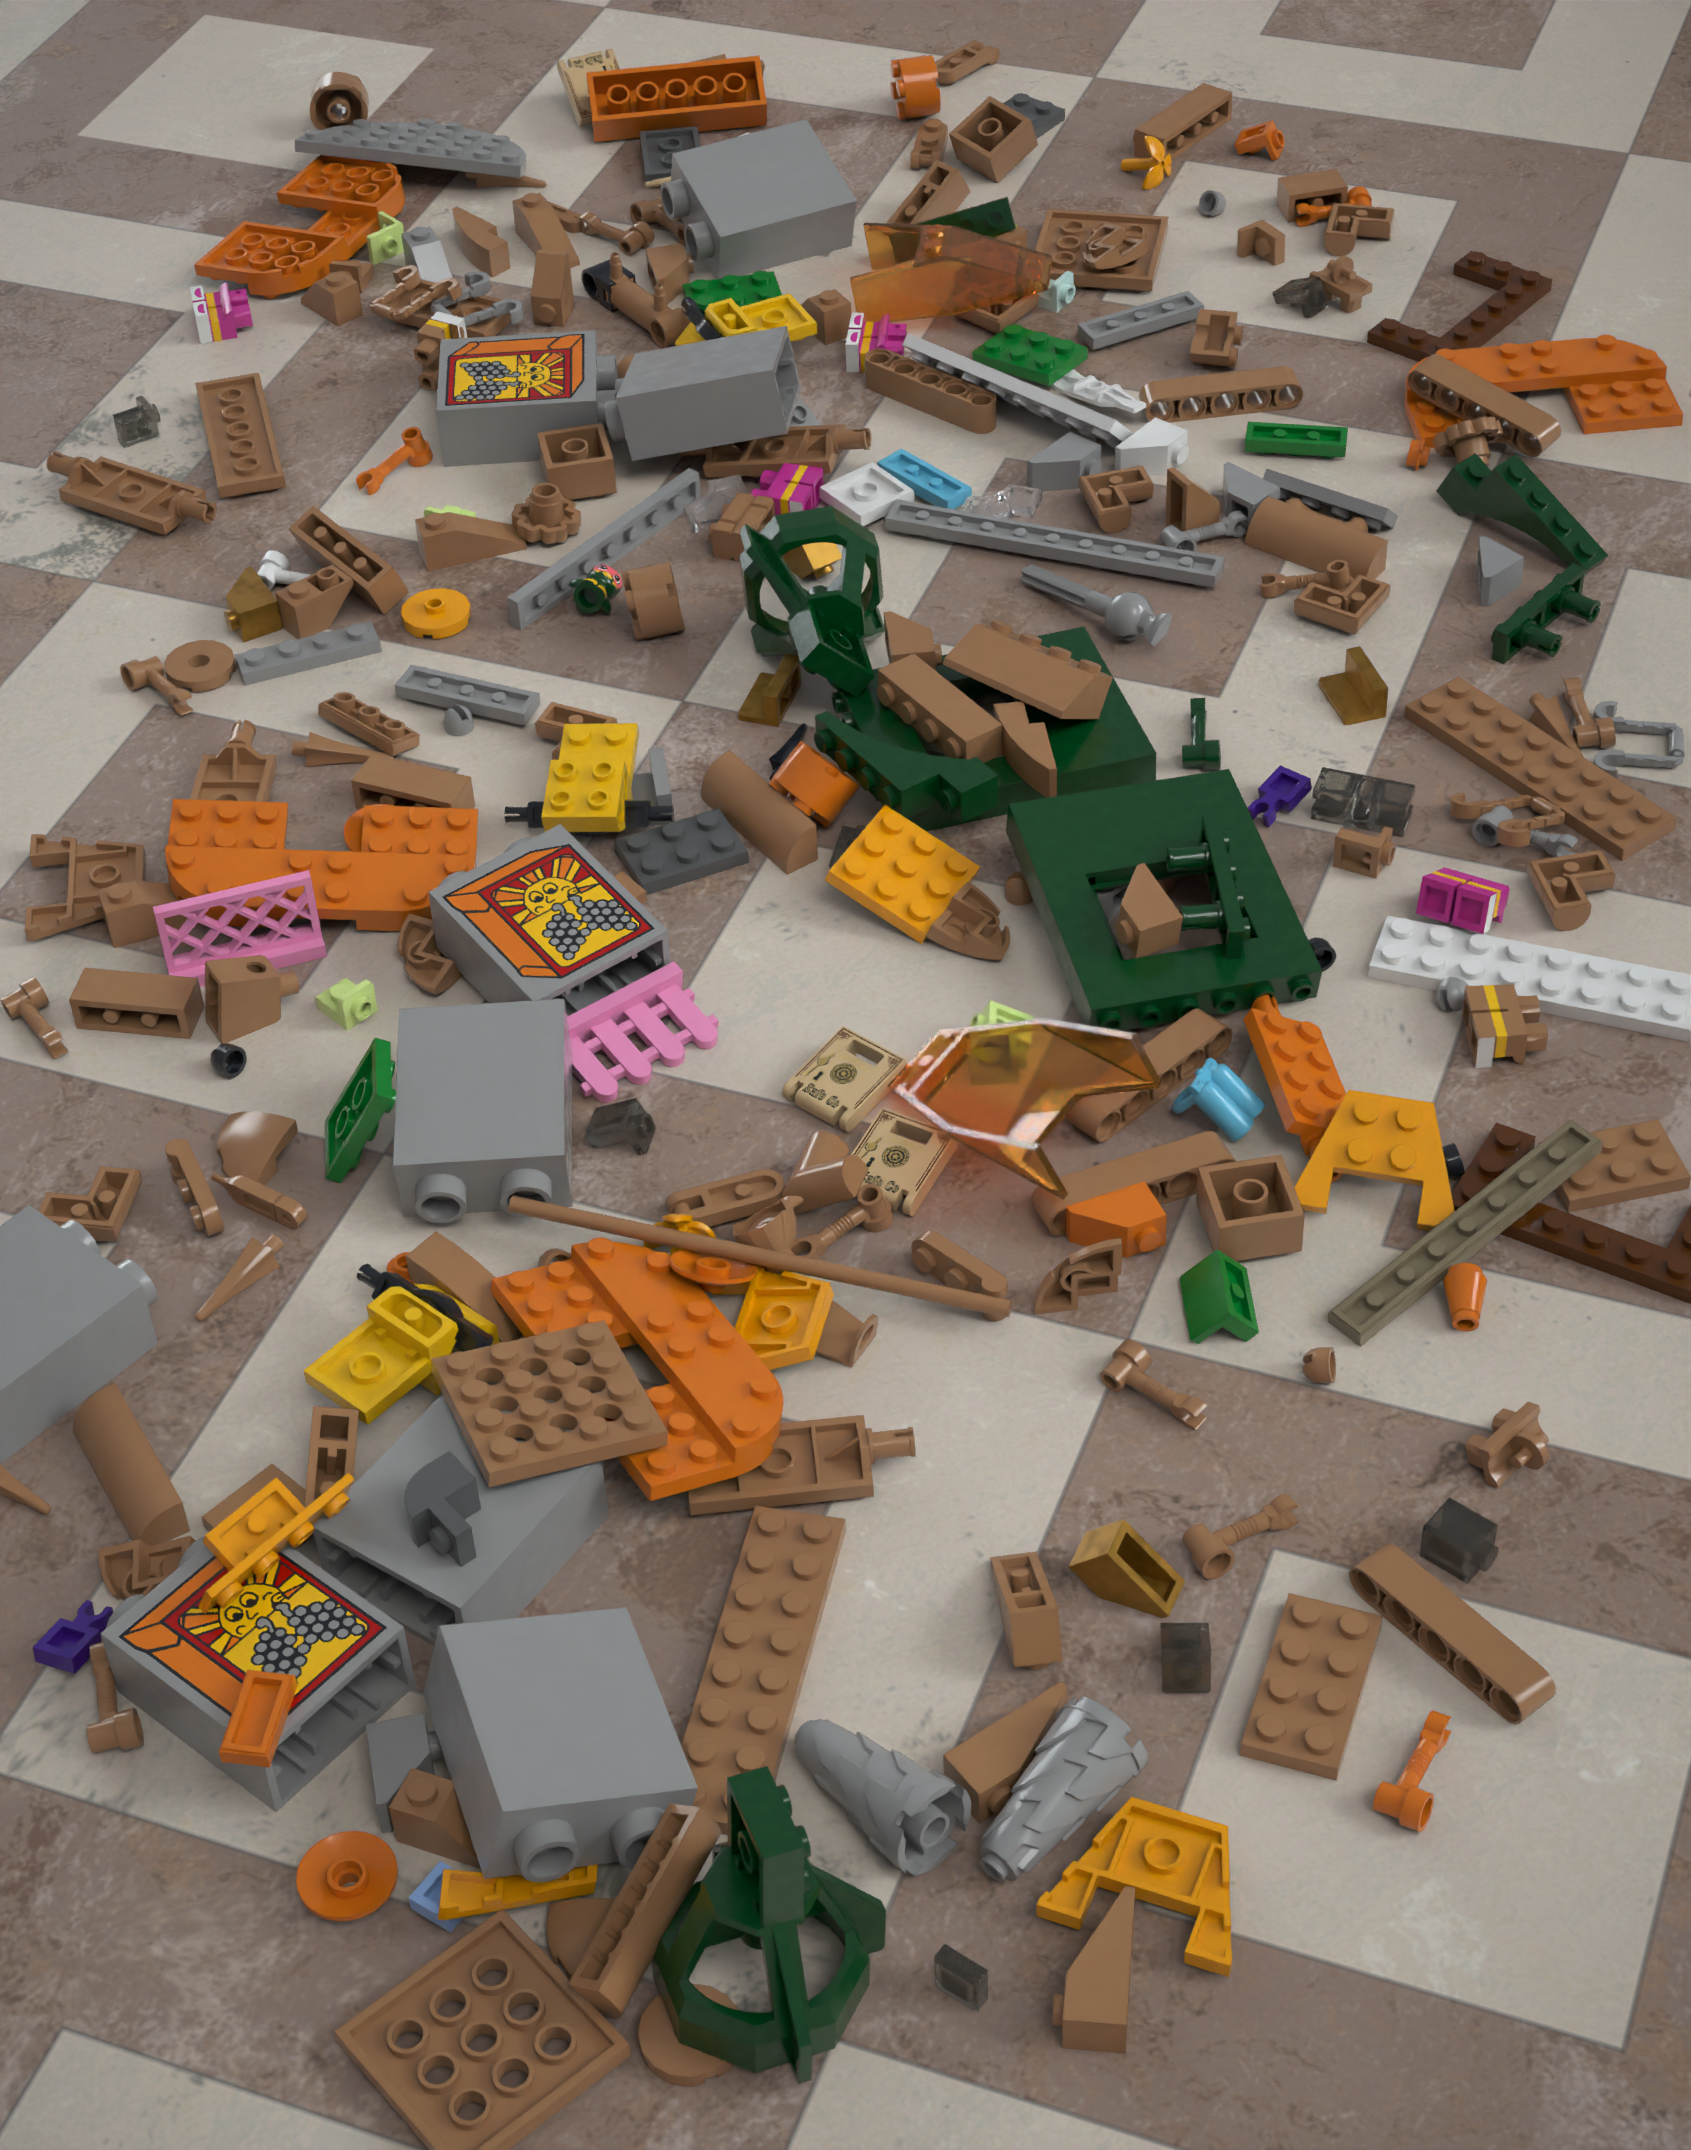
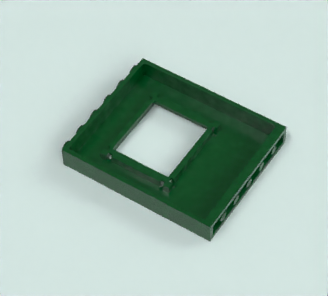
M1084 626L1037 636L1042 639V646L1049 649L1051 646L1066 649L1072 653L1071 659L1078 662L1081 659L1095 662L1102 666L1100 672L1113 677ZM948 654L942 655V664ZM945 665L936 666V672L970 699L1000 693L1005 703L1021 701ZM880 668L873 669L874 679L857 697L845 690L842 692L836 690V692L831 694L834 711L836 714L841 713L843 723L881 742L927 754L916 730L910 724H906L898 714L888 706H884L879 700L877 687L878 669ZM1114 678L1111 681L1099 719H1060L1024 702L1029 724L1045 723L1057 767V796L1156 781L1157 753ZM1001 756L984 763L999 775L998 806L963 823L950 812H946L940 804L908 818V820L925 831H931L1007 815L1008 805L1011 803L1046 797L1026 783L1008 764L1005 757Z
M1229 769L1029 800L1008 805L1007 836L1088 1037L1176 1022L1193 1009H1201L1210 1016L1251 1009L1253 1002L1264 995H1269L1270 999L1272 996L1275 997L1278 1004L1304 1001L1317 997L1322 968ZM1218 815L1221 829L1227 830L1229 834L1230 848L1228 858L1234 859L1236 864L1235 888H1241L1243 893L1242 918L1247 917L1250 923L1249 942H1244L1241 958L1225 959L1222 944L1124 960L1096 891L1129 885L1137 865L1145 863L1157 881L1203 873L1202 870L1168 873L1166 850L1167 847L1199 846L1202 816ZM1094 877L1093 885H1090L1088 879Z

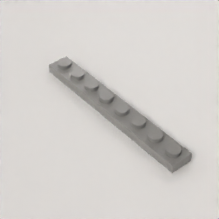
M690 468L686 469L507 597L511 626L522 631L574 593L575 588L569 586L570 581L577 578L586 579L590 570L598 565L612 566L700 502L699 472Z

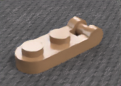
M972 40L935 61L938 78L935 79L940 85H952L955 81L971 74L986 63L995 64L999 58V49L990 45L984 47L982 42Z
M929 119L920 125L914 149L911 151V169H920L921 166H932L936 160L943 162L948 142V127L941 120Z
M181 1138L169 1141L165 1146L167 1160L172 1164L170 1167L172 1181L177 1184L183 1203H192L193 1205L189 1207V1213L195 1230L200 1231L204 1229L207 1237L224 1232L218 1206L190 1143Z
M756 1170L674 1192L667 1197L665 1204L669 1214L676 1213L679 1215L682 1213L694 1216L693 1221L702 1222L710 1227L751 1216L755 1212L773 1205L781 1199L785 1183L784 1178L773 1170Z
M926 1230L912 1242L911 1257L915 1266L922 1272L931 1274L950 1288L1006 1299L1005 1296L1008 1292L1007 1278L933 1230ZM982 1312L983 1317L989 1321L997 1322L1005 1319L1002 1316Z

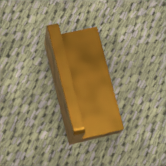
M1360 646L1346 649L1345 672L1320 677L1318 686L1344 725L1386 717L1388 686Z
M786 653L775 674L764 672L759 674L738 712V719L740 721L779 727L802 685L798 655Z

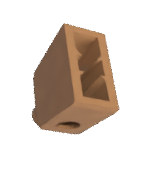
M262 955L206 961V1023L220 1043H228L277 1023L281 1018V998L299 993V981L295 972L291 970L279 974L267 957Z

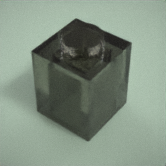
M1449 1497L1423 1526L1420 1557L1468 1584L1479 1570L1487 1571L1495 1561L1499 1550L1495 1545L1498 1525Z

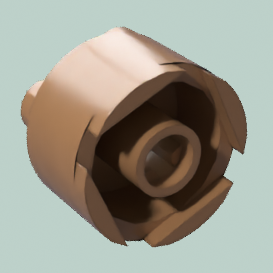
M332 72L321 76L316 81L311 93L309 110L313 125L322 130L353 125V121L358 119L367 120L369 107L368 93L360 78L344 72ZM337 104H341L343 108H338Z
M669 561L621 572L628 609L633 618L632 623L636 640L652 638L685 629L677 588Z

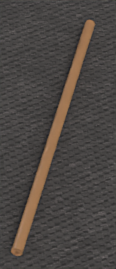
M512 1196L509 1202V1212L1007 1318H1009L1012 1309V1300L517 1196Z

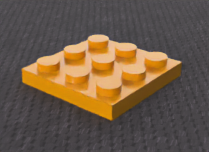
M884 805L828 871L825 881L922 944L927 938L926 935L931 925L947 909L952 897L966 882L971 883L980 866L887 805Z

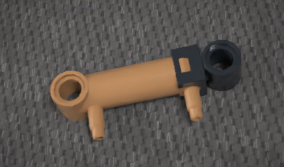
M617 252L611 253L609 260L584 269L581 273L584 289L591 298L596 299L599 297L600 304L611 313L620 310L649 331L655 344L662 349L675 344L676 340L691 322L682 308L679 307L672 310L667 306L666 293L662 284L654 286L653 295L637 285L635 274L622 266L620 254Z

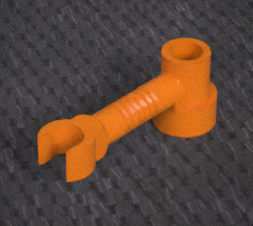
M1357 186L1348 191L1347 203L1342 204L1372 206V199L1365 187ZM1306 203L1298 204L1295 206L1298 213L1305 215L1295 217L1294 219L1299 227H1306L1318 219L1329 218L1333 205L1316 207Z
M409 427L405 429L401 435L404 442L401 447L376 468H370L368 471L361 472L355 480L359 490L366 486L369 495L376 493L384 478L406 459L408 464L413 467L425 466L432 460L433 453L430 445L423 439L419 428Z
M1433 1710L1429 1713L1420 1734L1419 1743L1396 1785L1382 1781L1374 1797V1810L1399 1819L1400 1825L1418 1832L1424 1830L1433 1809L1434 1795L1419 1789L1418 1786L1435 1754L1440 1752L1450 1737L1451 1731L1446 1729L1451 1719L1450 1716Z

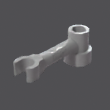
M1234 511L1227 517L1222 518L1220 522L1187 531H1180L1176 526L1170 525L1162 530L1160 540L1166 547L1196 552V542L1222 535L1244 536L1247 531L1241 525L1236 527L1235 525L1239 521L1246 520L1247 517L1240 511Z
M1500 805L1496 806L1490 813L1481 815L1472 826L1474 839L1483 846H1495L1498 843V824L1502 821L1513 819L1512 812L1507 807ZM1536 829L1531 830L1530 844L1532 843V845L1546 849V852L1553 855V857L1574 854L1563 848V846L1572 848L1578 842V839L1573 835H1550Z

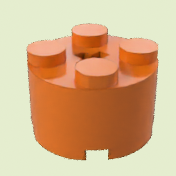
M923 55L891 60V74L895 78V82L890 83L892 99H898V102H896L898 119L929 116L939 113L941 106L940 88H937L935 78H938V73L933 56Z
M800 741L769 782L781 794L790 797L793 800L792 803L808 816L814 817L827 828L836 819L859 787L858 783L832 762L826 760L819 752L803 741Z

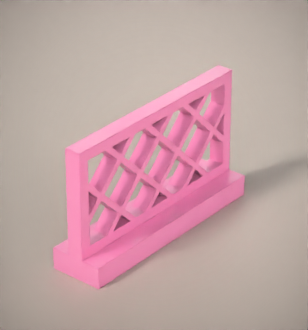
M309 870L153 907L168 975L198 978L200 987L205 986V962L210 960L262 955L267 957L275 969L327 957ZM304 886V892L295 902L282 897L288 889ZM260 896L266 899L257 911L243 906L252 897ZM275 904L288 909L279 922L266 916ZM220 905L227 908L218 921L204 915L210 907ZM236 913L249 918V921L240 931L227 925ZM180 914L188 918L179 930L165 924L164 918ZM298 914L310 919L311 922L295 927L288 926ZM198 922L211 928L202 940L189 935V932ZM259 923L272 929L269 933L250 936ZM220 933L234 938L231 942L215 946L211 945ZM181 942L195 947L193 951L172 955Z

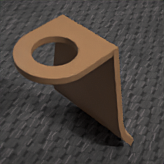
M832 1300L815 1353L853 1367L876 1336L879 1317L872 1314L862 1323Z

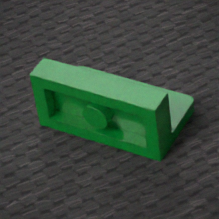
M1217 1249L1181 1275L1180 1286L1190 1340L1199 1344L1221 1327L1245 1342L1259 1333L1246 1267Z

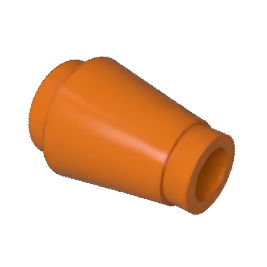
M1472 1263L1452 1265L1447 1270V1275L1443 1279L1452 1326L1459 1331H1473L1479 1327L1487 1278L1483 1275V1270L1478 1265Z

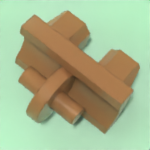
M1340 256L1336 260L1331 259L1322 271H1312L1309 277V281L1318 286L1319 298L1324 301H1333L1341 298L1340 309L1346 313H1352L1360 309L1362 297L1371 293L1373 286L1369 281L1356 275V272L1353 271L1354 262L1347 256Z
M1527 1402L1517 1412L1503 1408L1493 1418L1491 1424L1493 1434L1489 1438L1475 1434L1466 1442L1465 1449L1468 1461L1471 1465L1483 1469L1487 1485L1499 1488L1514 1472L1523 1466L1537 1470L1547 1463L1549 1453L1545 1445L1549 1442V1438L1538 1422V1415L1541 1412L1538 1404Z

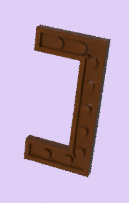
M1470 251L1454 264L1453 275L1497 290L1498 292L1440 338L1428 334L1425 330L1401 324L1395 319L1384 318L1368 331L1367 343L1417 362L1432 354H1436L1440 349L1480 348L1551 291L1552 279L1541 276L1536 271H1527L1513 266L1510 262L1490 258L1482 252Z
M1496 1122L1451 1193L1454 1210L1456 1211L1530 1152L1534 1148L1536 1136ZM1542 1203L1536 1204L1500 1233L1506 1237L1691 1304V1206L1667 1248Z

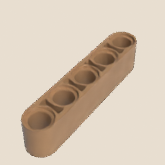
M872 349L865 354L866 387L869 390L973 433L986 434L995 430L996 395L993 392L887 349Z
M1430 355L1411 371L1407 377L1409 387L1415 394L1464 421H1473L1480 417H1495L1496 421H1500L1503 435L1499 440L1527 456H1539L1561 435L1560 424L1553 416L1441 355Z
M1287 366L1152 381L1141 388L1139 398L1140 401L1146 403L1144 412L1149 421L1156 417L1172 423L1294 408L1301 402L1303 390L1295 372Z
M1201 1009L1191 1010L1077 1093L1066 1109V1120L1098 1142L1109 1140L1195 1076L1194 1072L1199 1067L1202 1069L1206 1059H1218L1230 1045L1233 1035L1232 1030Z
M1206 1131L1048 1180L1034 1190L1031 1201L1049 1232L1055 1236L1066 1235V1206L1145 1181L1159 1204L1163 1205L1197 1194L1198 1167L1236 1162V1160L1216 1132Z
M1384 1544L1350 1569L1349 1580L1352 1587L1367 1604L1509 1723H1521L1555 1696L1556 1686L1552 1677L1537 1661L1394 1544Z

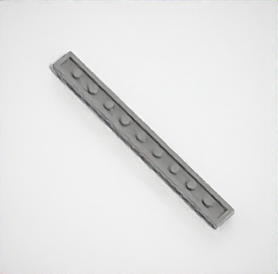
M897 499L885 517V529L897 531L901 534H914L931 537L934 540H948L968 546L976 545L993 548L1001 552L1010 551L1027 554L1031 557L1060 560L1064 563H1077L1094 566L1098 569L1123 571L1131 575L1151 576L1165 581L1185 582L1199 587L1215 588L1225 564V557Z

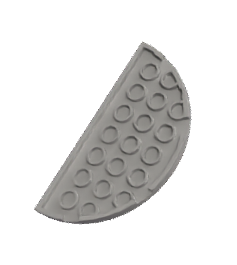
M358 119L353 121V125L322 130H307L305 135L295 139V152L516 178H521L526 171V154L524 150L517 144L509 141L508 136L493 135L463 128V124L459 122H448L445 125L435 124V120L420 119L418 123H371L369 120Z

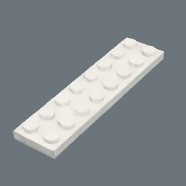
M908 333L902 344L913 352L911 358L922 364L989 390L1002 397V401L1014 407L1024 406L1028 412L1040 418L1050 417L1054 423L1070 430L1072 426L1078 429L1080 434L1096 441L1097 438L1105 441L1106 445L1114 449L1134 434L1115 419Z
M1388 915L1369 964L1368 978L1437 991L1440 981L1445 977L1459 978L1469 986L1514 984L1517 996H1538L1540 1012L1686 1042H1689L1691 1035V975L1687 973L1658 969L1646 965Z

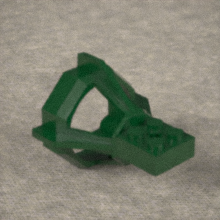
M832 506L775 515L761 532L745 524L739 531L745 549L739 556L746 610L749 620L755 623L751 628V634L757 653L763 657L785 656L786 653L798 655L799 664L805 671L812 675L817 673L827 679L834 689L840 692L845 690L857 697L875 677L864 642L878 638L885 632L884 623L877 608L884 596L880 551L874 533ZM827 542L842 545L840 574L828 587L818 585L807 591L800 585L782 558L790 550L810 543ZM866 563L871 574L862 592L864 565ZM764 577L790 614L788 621L778 619L761 608L760 589Z
M768 1766L727 1777L728 1842L714 1845L711 1867L702 1881L693 1884L658 1942L652 1959L653 1978L679 2043L754 2073L789 2063L797 2083L801 2084L812 2080V2055L835 2049L869 1986L870 1957L868 1954L880 1951L885 1946L886 1910L881 1900L827 1873L810 1862L808 1859L811 1856L809 1839L802 1825L795 1826L792 1821V1805L788 1791L784 1785L776 1786ZM812 1916L826 1925L840 1939L845 1949L842 1963L834 1978L820 1993L808 2000L797 1925L802 1924L805 1918ZM741 1937L747 1946L762 1950L772 2012L754 2013L731 2009L714 2002L697 1990L689 1981V1978L705 1948Z

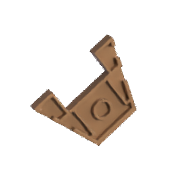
M32 834L30 843L32 867L69 864L66 903L26 907L25 933L27 941H35L104 918L97 890L117 883L133 880L145 881L146 853L144 845L98 840L95 846L77 844L76 838L62 837L61 842L47 841L45 835Z

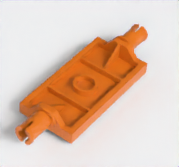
M1264 995L1253 1002L1252 1008L1243 1021L1285 1130L1288 1133L1299 1135L1305 1155L1311 1158L1346 1095L1345 1088L1342 1085L1319 1026L1308 1021L1301 1022L1283 1017L1275 997L1272 996L1270 999L1269 995ZM1334 1172L1332 1182L1338 1180L1343 1174Z

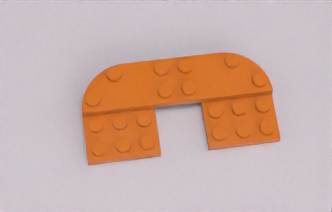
M319 155L277 192V197L280 204L292 205L294 208L307 207L322 212L328 211L308 230L243 221L194 264L197 276L209 277L212 280L222 279L235 281L238 284L247 283L251 295H263L266 299H274L281 294L310 288L314 282L325 278L330 273L329 264L331 261H347L367 243L366 237L380 230L378 212L383 211L394 218L402 211L406 198L401 175H398L397 167L387 162Z
M1604 334L1597 338L1559 341L1538 340L1534 343L1525 344L1505 343L1501 346L1457 350L1440 349L1436 352V354L1445 357L1507 392L1563 388L1583 434L1682 426L1684 414L1666 381L1667 366L1657 356L1654 350L1646 349L1627 341L1617 340L1612 335ZM1428 357L1422 359V360L1419 361L1417 364H1415V365L1411 368V370L1409 371V373H1410L1411 371H1413L1418 365H1420V364H1421L1425 359H1427ZM1406 378L1405 413L1416 440L1422 441V438L1426 440L1425 445L1434 448L1432 440L1436 434L1444 432L1449 426L1464 420L1415 394L1409 387L1408 378Z
M173 799L168 845H165L168 882L178 901L309 870L319 919L356 920V930L401 931L402 925L409 913L432 920L428 892L437 888L447 876L458 871L468 872L476 868L478 809L364 805L361 852L285 849L289 814L288 803ZM304 886L288 889L282 897L295 902L304 892ZM260 896L252 897L243 906L257 911L266 899ZM275 904L266 916L279 922V918H282L288 909ZM220 905L210 907L204 915L218 921L227 908ZM236 913L227 925L244 927L249 918ZM299 914L295 917L307 919ZM260 923L257 925V927H266Z
M599 1237L587 1243L571 1245V1259L556 1261L549 1265L492 1278V1295L525 1338L541 1333L573 1328L586 1323L605 1321L620 1348L639 1344L669 1381V1384L645 1390L668 1431L667 1446L616 1457L649 1501L742 1475L761 1465L772 1454L773 1444L777 1437H780L784 1404L783 1393L778 1380L699 1285L671 1268V1256L669 1254L656 1252L638 1245L612 1242L607 1238ZM604 1418L607 1422L615 1421L612 1418Z

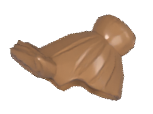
M799 1196L784 1197L773 1205L755 1212L745 1221L737 1222L733 1226L735 1242L794 1255L791 1251L797 1233L794 1208L803 1203V1198ZM763 1266L765 1271L779 1275L784 1271Z

